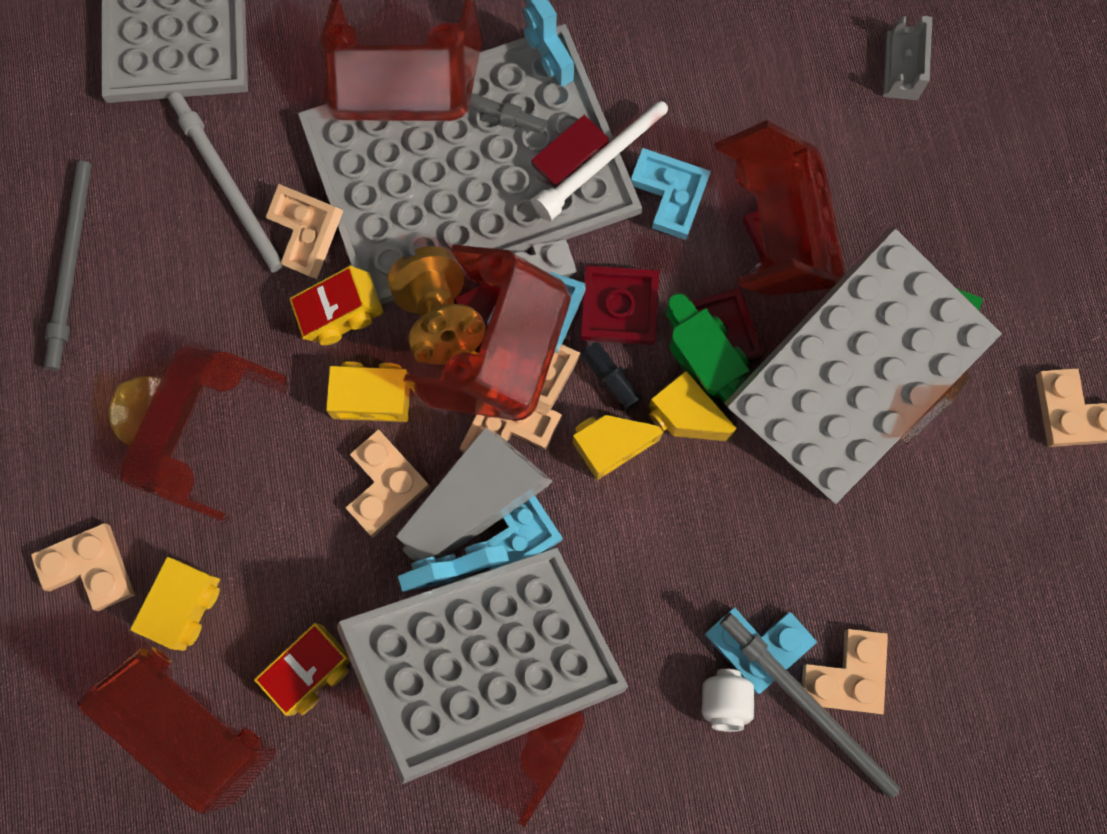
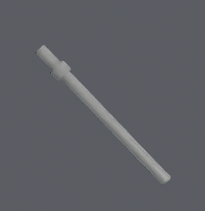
M178 92L171 93L168 100L179 117L178 124L184 134L192 138L270 271H279L284 267L281 264L282 260L203 130L205 127L197 112L190 109L182 94Z

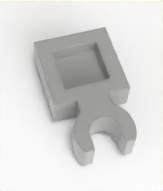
M566 239L533 245L529 250V254L515 252L507 261L508 265L519 264L524 268V271L517 272L513 278L514 283L519 284L527 282L532 275H537L539 283L544 284L550 272L568 278H573L577 273Z

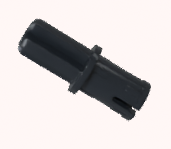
M595 342L582 352L583 359L599 378V386L601 388L605 387L623 412L630 410L642 400V397L624 376L623 372L625 369L623 367L618 368L600 343Z

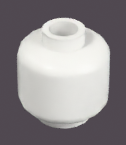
M720 669L717 671L716 676L705 680L702 687V714L704 719L712 723V728L718 731H742L744 725L750 723L754 718V685L752 682L741 677V672L734 669Z

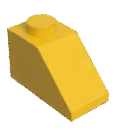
M687 371L653 397L649 405V410L651 411L649 416L653 423L659 426L663 432L667 429L672 436L726 441L737 429Z
M608 415L598 420L595 417H591L575 428L577 433L573 435V445L595 478L599 480L660 441L663 431L656 425Z

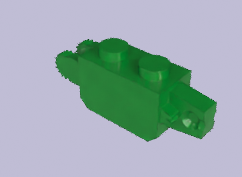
M682 293L673 294L669 298L665 310V315L670 320L669 323L674 329L669 350L684 372H688L710 399L713 400L718 396L725 403L746 381V375L749 372L747 368L749 365L748 360L738 346L733 348L725 336L727 335V330L717 316L712 317L706 308L698 312L693 303L688 301L689 297L687 298Z

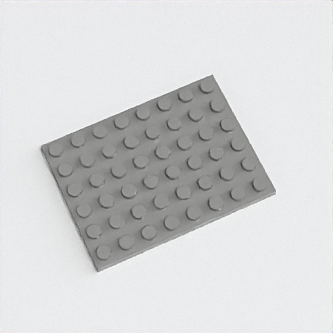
M566 24L557 26L556 34L574 61V81L563 87L559 85L554 76L549 77L541 62L542 55L537 48L532 49L529 46L525 37L420 72L505 105L509 102L522 107L523 112L547 120L543 134L518 125L515 128L500 123V119L398 80L298 113L330 205L344 210L338 228L351 265L371 274L381 304L394 300L388 285V274L391 267L402 256L406 260L416 255L415 249L436 246L449 250L460 264L464 276L507 261L515 252L529 253L533 245L567 240L642 213L641 203L620 153L564 200L565 205L561 207L562 212L551 222L545 221L532 206L531 199L542 189L548 190L554 187L531 166V160L585 114L609 138V142L613 140L611 131Z

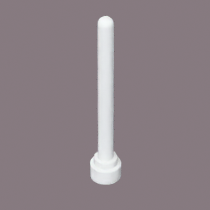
M663 101L655 103L555 189L549 188L548 190L542 189L531 199L535 211L545 221L551 222L562 212L561 207L565 205L564 200L667 113V104Z

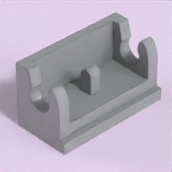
M903 16L896 21L892 31H887L883 97L918 100L930 81L932 17L922 16L917 21V25L907 27L906 16Z

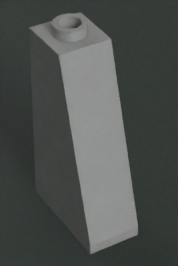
M485 427L396 537L405 544L403 547L405 554L415 562L428 557H435L436 560L449 555L547 488L553 480L497 432Z

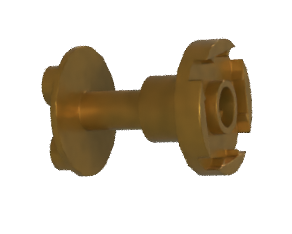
M436 246L415 249L416 255L406 260L403 256L393 264L388 274V285L394 302L403 310L419 313L421 316L413 325L409 334V344L414 358L420 363L463 365L471 359V352L483 340L485 324L482 316L469 306L454 304V299L459 295L464 284L462 269L455 260L454 255L449 250Z

